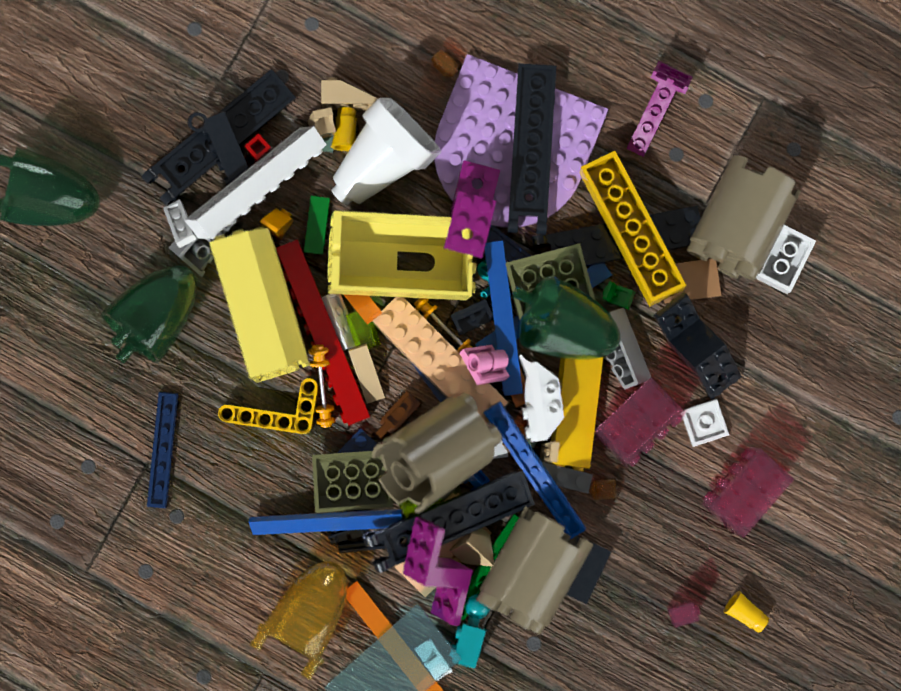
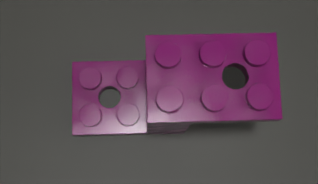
M463 160L449 214L451 221L444 249L482 258L496 204L493 198L500 174L499 169ZM474 179L481 180L482 187L480 189L473 188L472 181ZM464 229H470L473 232L471 239H465L462 236Z
M416 517L402 574L423 586L436 587L431 613L453 626H459L473 570L452 558L438 557L445 530L423 518Z

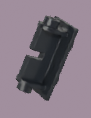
M367 529L327 531L331 545L347 542V534H350L353 540L368 533Z

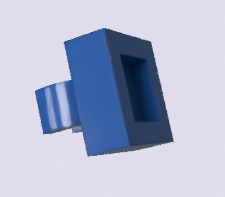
M479 470L463 483L470 482L473 485L472 489L488 483L490 480L482 470Z

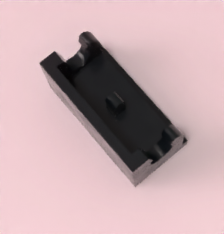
M486 299L451 315L459 336L494 320Z

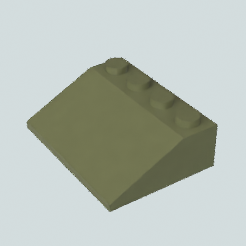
M580 243L505 263L519 320L595 300Z
M373 451L312 455L315 513L393 510V499L379 481V478L386 472L381 456L374 459L372 457Z

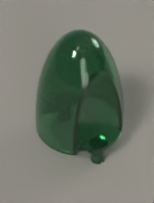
M16 147L15 155L12 157L0 154V166L10 168L9 170H11L5 197L0 198V221L32 226H62L84 221L98 211L100 197L97 190L85 177L72 168L45 155Z
M181 265L158 269L132 284L104 309L101 316L116 333L110 342L114 346L116 345L118 349L124 343L126 344L115 355L118 361L121 360V363L125 364L134 352H138L150 361L158 364L167 354L186 325L195 303L197 281L192 270Z
M549 276L543 279L532 292L520 287L515 288L518 292L513 291L512 297L526 303V310L521 317L519 326V338L523 347L559 358L590 360L605 357L614 352L619 346L621 334L613 317L596 300L573 285L556 277Z

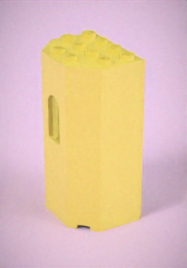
M334 211L331 216L330 226L332 228L329 233L327 274L328 282H331V285H328V294L467 300L472 296V293H475V282H472V276L476 272V262H472L473 256L444 249L451 217ZM464 229L462 236L465 239H471L473 232L470 229ZM398 252L427 253L434 258L435 265L428 272L397 270Z
M263 226L246 232L242 229L233 232L232 236L226 238L225 235L213 238L214 241L210 242L250 379L258 383L295 372L300 369L299 365H302L303 368L310 366L309 357L269 228H264Z

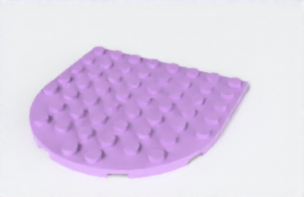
M467 54L436 133L435 143L442 151L435 158L436 171L444 191L453 201L463 160L499 169L500 174L493 198L496 204L490 225L505 228L508 227L518 74ZM556 88L547 218L563 207L577 189L582 178L580 168L588 163L608 112L607 108ZM474 179L472 181L473 188L480 189L482 187L481 180ZM527 194L525 198L527 201H531L533 196ZM518 216V227L537 223V217Z

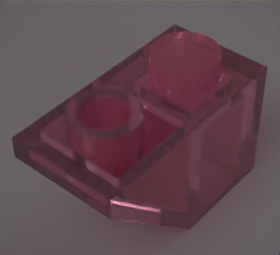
M689 600L667 608L675 628L699 621L698 616L701 615L697 604Z

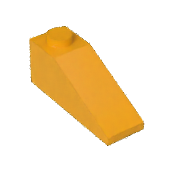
M276 208L262 218L260 223L264 228H269L271 234L281 240L293 223V219L290 218L292 214L283 208L280 211Z

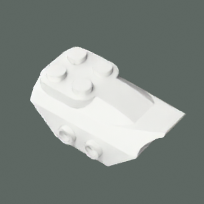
M519 355L526 375L524 388L525 407L522 408L523 420H527V427L524 428L525 438L529 439L530 443L546 441L564 418L559 378L538 362L531 363L522 355Z

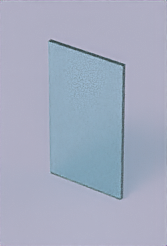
M417 604L324 688L326 691H426L457 664L461 658L422 610L421 606Z

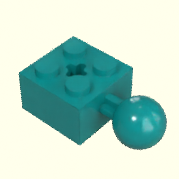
M479 594L473 595L467 600L465 608L469 615L468 622H463L462 626L457 627L455 638H458L456 645H452L450 657H453V663L474 669L486 632L485 628L478 627L479 622L490 611L489 607L476 600Z

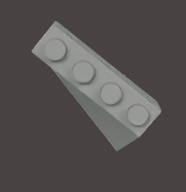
M232 226L223 228L221 235H225L226 231H229ZM196 237V240L181 248L174 241L169 249L203 277L205 267L214 258L210 242L214 241V239H200Z
M624 308L609 312L583 324L586 330L589 329L593 335L594 343L599 344L604 352L603 357L605 360H608L613 366L612 371L624 390L652 379Z

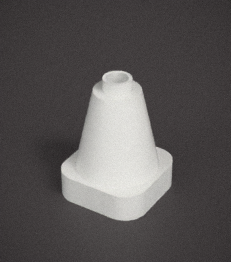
M378 98L363 114L366 124L333 176L336 185L331 191L346 206L352 201L361 204L414 169H425L442 152L435 141L391 98Z

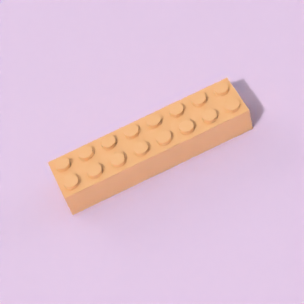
M395 297L382 310V314L372 321L446 398H456L462 393L472 396L477 404V412L486 424L490 422L483 413L484 410L501 401L504 407L508 405V402L489 383L476 384L460 353L404 297Z

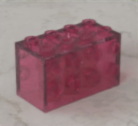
M650 378L595 430V436L626 468L629 465L633 467L641 460L640 455L643 452L647 454L654 447V442L657 439L661 441L668 434L670 426L676 427L682 421L684 410Z
M756 447L746 448L740 456L742 458L728 468L729 473L725 477L722 476L715 485L717 487L703 497L704 502L701 504L732 533L742 538L749 533L794 481V478L762 449Z

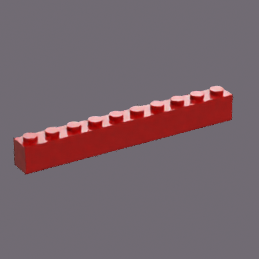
M298 240L277 247L280 264H283L285 269L283 271L285 281H290L292 288L289 291L293 300L297 299L299 306L296 308L300 318L304 316L306 324H304L307 335L311 334L314 341L311 342V345H324L325 348H328L325 359L329 360V365L322 367V371L326 369L328 377L325 379L329 388L333 387L335 395H332L336 406L340 405L343 412L340 413L343 423H348L349 426L371 418Z

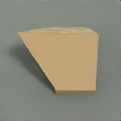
M483 528L462 536L450 549L464 564L492 566L494 564L491 538Z

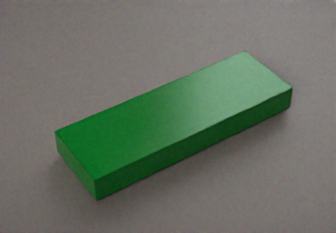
M311 196L304 253L323 255L330 198Z

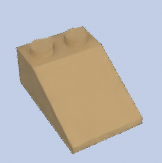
M335 77L321 80V104L323 109L331 107L333 111L338 110L340 107L354 108V110H368L378 99L341 80H337Z

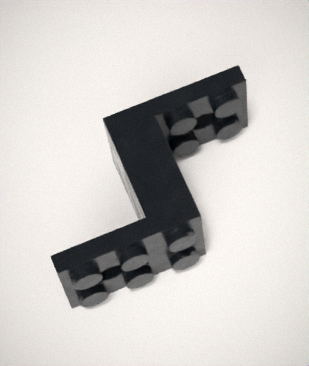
M685 292L654 314L670 347L696 373L707 396L711 400L742 377L726 344L699 318L689 296Z

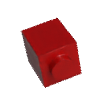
M257 134L244 146L256 162L272 150L271 146L260 134Z

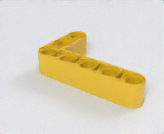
M311 378L302 381L296 415L223 405L218 411L219 419L226 423L308 434L313 428L319 386ZM308 382H312L315 385V389L311 393L306 392L304 389ZM305 401H309L312 404V408L308 412H304L301 408L302 403ZM225 409L232 410L231 418L225 419L223 417ZM246 411L250 412L252 416L248 422L242 420V414ZM265 414H268L271 418L270 423L267 425L261 423V417ZM283 417H287L290 421L289 426L286 428H282L279 423ZM302 420H306L309 423V427L305 431H301L298 427L299 422Z

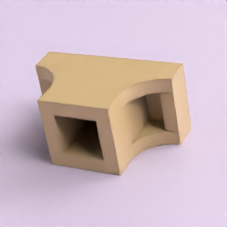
M322 108L312 112L308 119L309 127L314 126L322 138L333 136L336 130L333 122L332 108Z

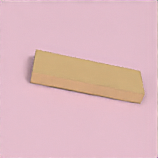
M367 344L349 349L348 351L366 403L385 398Z
M541 443L539 457L541 462H557L559 443Z

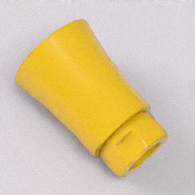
M338 108L335 121L336 132L331 144L332 149L349 151L355 142L357 119L355 118L356 110L354 108Z
M737 591L730 598L723 611L758 633L769 622V617L750 602L741 591Z

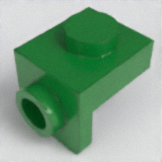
M609 281L603 290V299L609 304L629 310L636 292Z

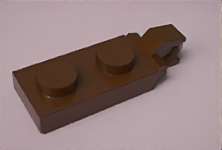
M407 390L381 418L382 420L379 424L382 427L376 432V435L381 439L387 432L392 435L422 403Z

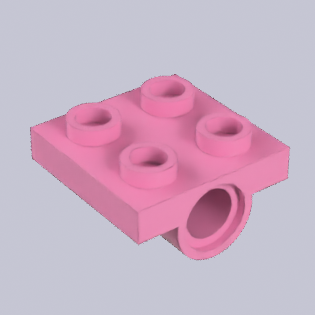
M493 345L465 348L460 352L477 385L505 381L509 377L505 369L508 365V355L504 350H495Z

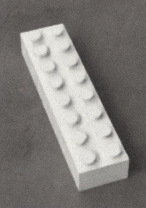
M314 126L298 128L188 216L185 222L197 238L213 240V238L221 235L223 228L232 226L239 215L247 214L254 203L258 204L266 198L265 194L278 189L280 182L294 176L296 169L305 167L311 157L320 155L326 143Z

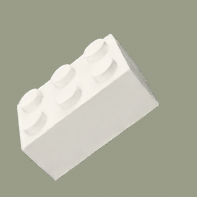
M784 225L761 273L757 275L756 279L785 294L790 293L816 240Z

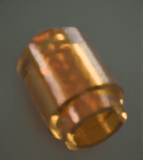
M440 50L431 58L433 66L445 78L448 76L451 78L458 72V63L447 52Z

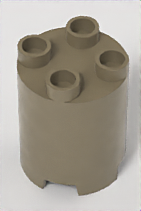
M735 155L731 157L690 239L691 243L686 251L704 261H707L710 257L720 262L717 269L727 276L738 279L739 275L755 281L757 275L761 273L801 190H792L795 181L770 166L765 173L745 169L748 158Z
M462 393L456 398H446L376 445L373 449L372 457L375 459L381 456L386 472L379 478V481L388 495L397 504L409 500L419 505L415 508L416 513H418L488 465L493 460L495 446L501 443L502 437L499 430L493 424H486L479 415L477 404L472 396Z
M525 506L480 587L481 592L476 600L506 616L514 609L509 618L510 620L541 635L545 626L549 627L594 544L578 536L570 539L571 536L564 533L563 526L537 512L535 513Z

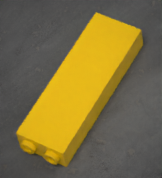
M568 348L561 351L558 378L564 418L551 434V442L559 443L557 462H548L549 464L561 467L569 466L573 470L583 472L584 468L590 469L603 353Z

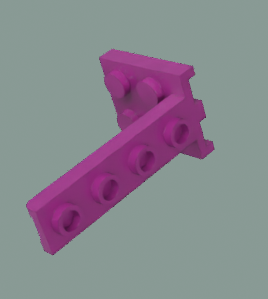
M658 61L650 77L657 81L658 85L626 148L644 157L675 92L685 94L692 80V76Z

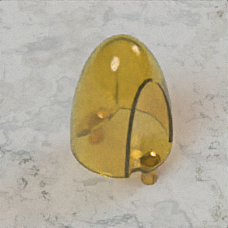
M324 561L302 572L276 604L264 624L258 623V631L249 645L260 651L268 636L274 637L309 658L301 675L312 680L319 665L325 662L321 656L330 641L346 602L348 585L343 568L336 562Z

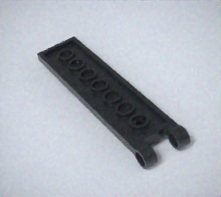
M518 63L508 232L517 233L518 216L537 217L536 234L546 235L557 67L554 65ZM527 194L533 196L531 201L526 200L525 196Z
M271 69L221 111L225 112L240 146L295 101L296 97ZM203 131L194 132L142 175L143 180L149 185L162 174L172 186L171 189L160 197L165 206L173 203L179 195L217 165L216 160L219 159L216 152L212 154L208 145L211 142L208 135L204 136ZM181 165L185 166V171L183 172L178 171V167Z
M698 206L649 215L668 251L688 247L691 243L690 239L700 221ZM606 223L548 235H536L531 238L533 248L550 245L551 251L580 243L586 267L624 259Z
M520 468L380 530L370 531L363 535V540L366 547L375 546L383 541L388 556L379 557L372 562L375 571L381 573L406 561L416 517L423 518L445 530L441 543L442 546L524 510L525 506L528 508L535 504L523 470ZM402 537L407 538L405 543L400 542Z

